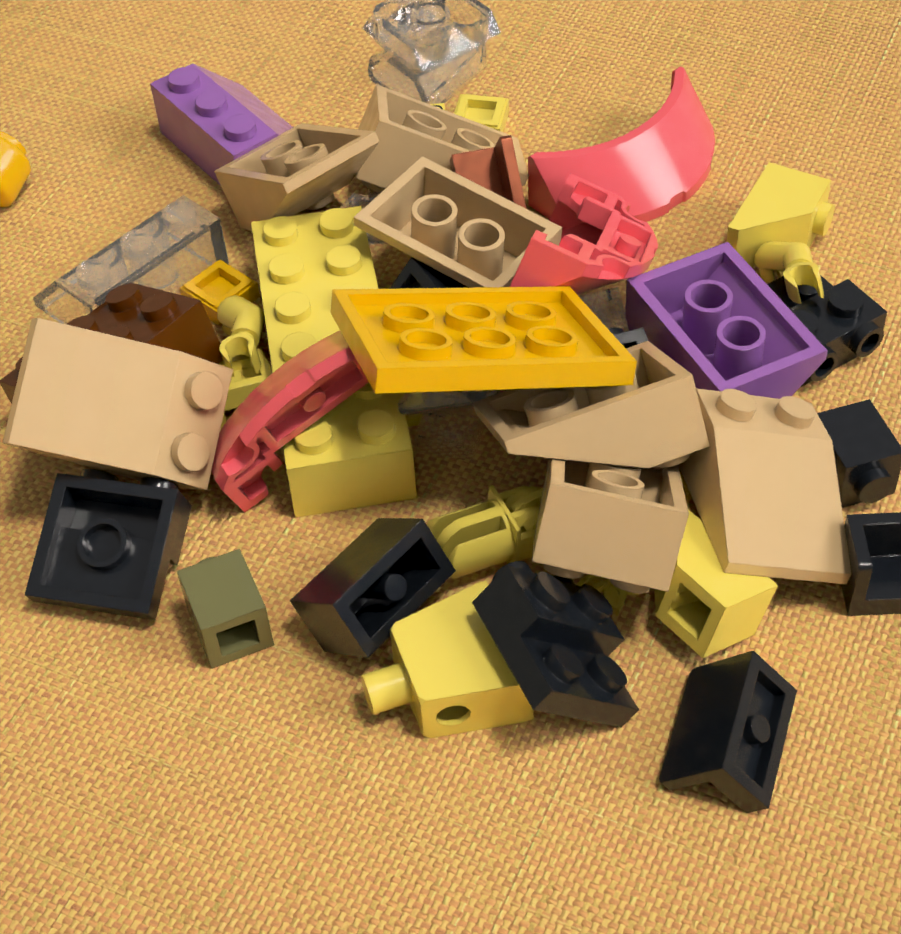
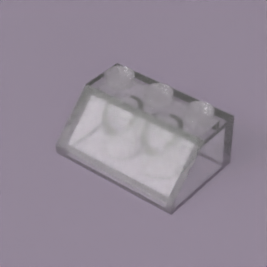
M183 195L55 280L33 297L35 306L59 323L67 324L75 318L88 315L106 301L105 297L111 290L123 284L135 283L181 295L180 287L219 259L229 264L220 218Z

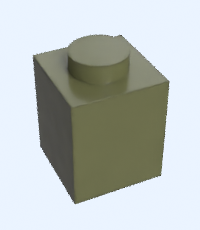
M240 549L217 557L203 559L195 565L177 571L187 610L211 669L274 646L266 606Z

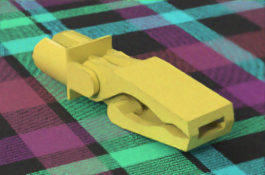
M680 470L686 503L688 505L692 496ZM491 485L488 489V501L429 520L427 526L456 570L451 575V578L456 579L503 562L509 564L532 557L543 488L521 486L498 494L495 487Z

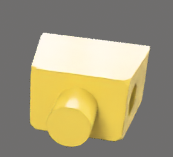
M486 580L467 587L392 625L389 630L394 665L361 675L364 694L373 715L410 703L422 735L429 738L523 723L534 719V711L472 604L488 586Z

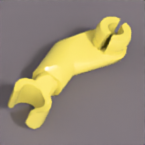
M769 241L759 247L755 253V266L759 268V275L764 282L770 283L774 281V271H776L778 278L784 277L788 297L793 302L801 304L798 285L812 286L817 290L820 298L824 297L818 265L813 263L810 248L805 243Z
M236 295L227 297L220 303L217 309V318L222 323L223 331L229 335V337L222 341L219 347L224 365L233 369L231 364L232 358L237 355H247L251 357L255 373H258L261 369V361L256 347L265 324L264 311L243 297Z

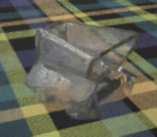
M387 0L379 3L373 10V16L368 18L362 28L384 49L370 57L368 74L371 81L377 85L427 104H445L485 69L487 65L486 42L488 39L501 33L492 10L478 0Z

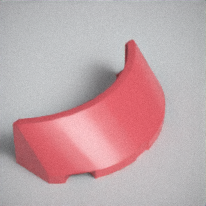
M680 66L672 71L671 93L666 102L657 113L638 128L598 145L558 152H535L528 157V205L550 219L558 201L557 199L570 173L621 196L631 205L628 213L644 222L663 216L681 202H686L705 182L711 170L715 136L713 126L684 67Z
M570 173L549 221L562 227L559 246L545 240L548 234L536 230L527 246L510 287L570 286L579 295L638 276L649 268L658 248L657 238L647 222L641 221L628 213L631 205L621 196Z
M337 331L306 348L268 376L237 407L220 430L211 471L221 490L244 512L248 511L269 494L267 485L261 475L266 466H269L275 472L284 464L276 451L369 383L341 331Z

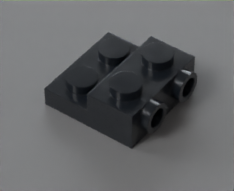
M820 275L824 291L823 298H820L814 287L798 285L801 304L793 302L788 297L783 276L767 284L828 350L826 360L802 386L811 381H820L826 378L834 369L857 357L868 356L880 346L883 340L887 311L849 279L833 286Z
M83 469L80 476L57 473L25 596L33 602L156 620L169 564L178 565L192 505L178 490L176 484L160 478L143 477L140 484L120 482L119 478L115 475L96 469Z
M524 561L511 562L495 573L492 582L479 594L472 604L532 709L622 727L639 711V708L625 687L627 684L625 673L615 661L608 657L625 640L610 617L613 609L608 600L590 585H575L572 578L552 576L546 572L533 573L529 565Z

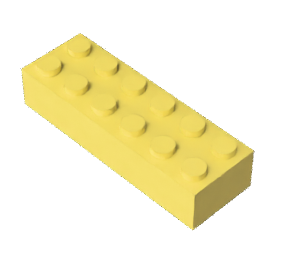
M361 206L333 208L322 212L287 217L278 216L267 220L251 222L272 373L306 348L340 331L331 315L332 289H379L367 232L354 226V216L362 210ZM367 383L283 446L295 518L417 498L413 448L401 393L375 394L370 383Z

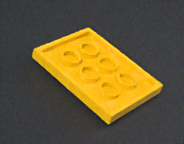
M570 286L332 289L331 315L375 394L628 386L634 383L637 360Z

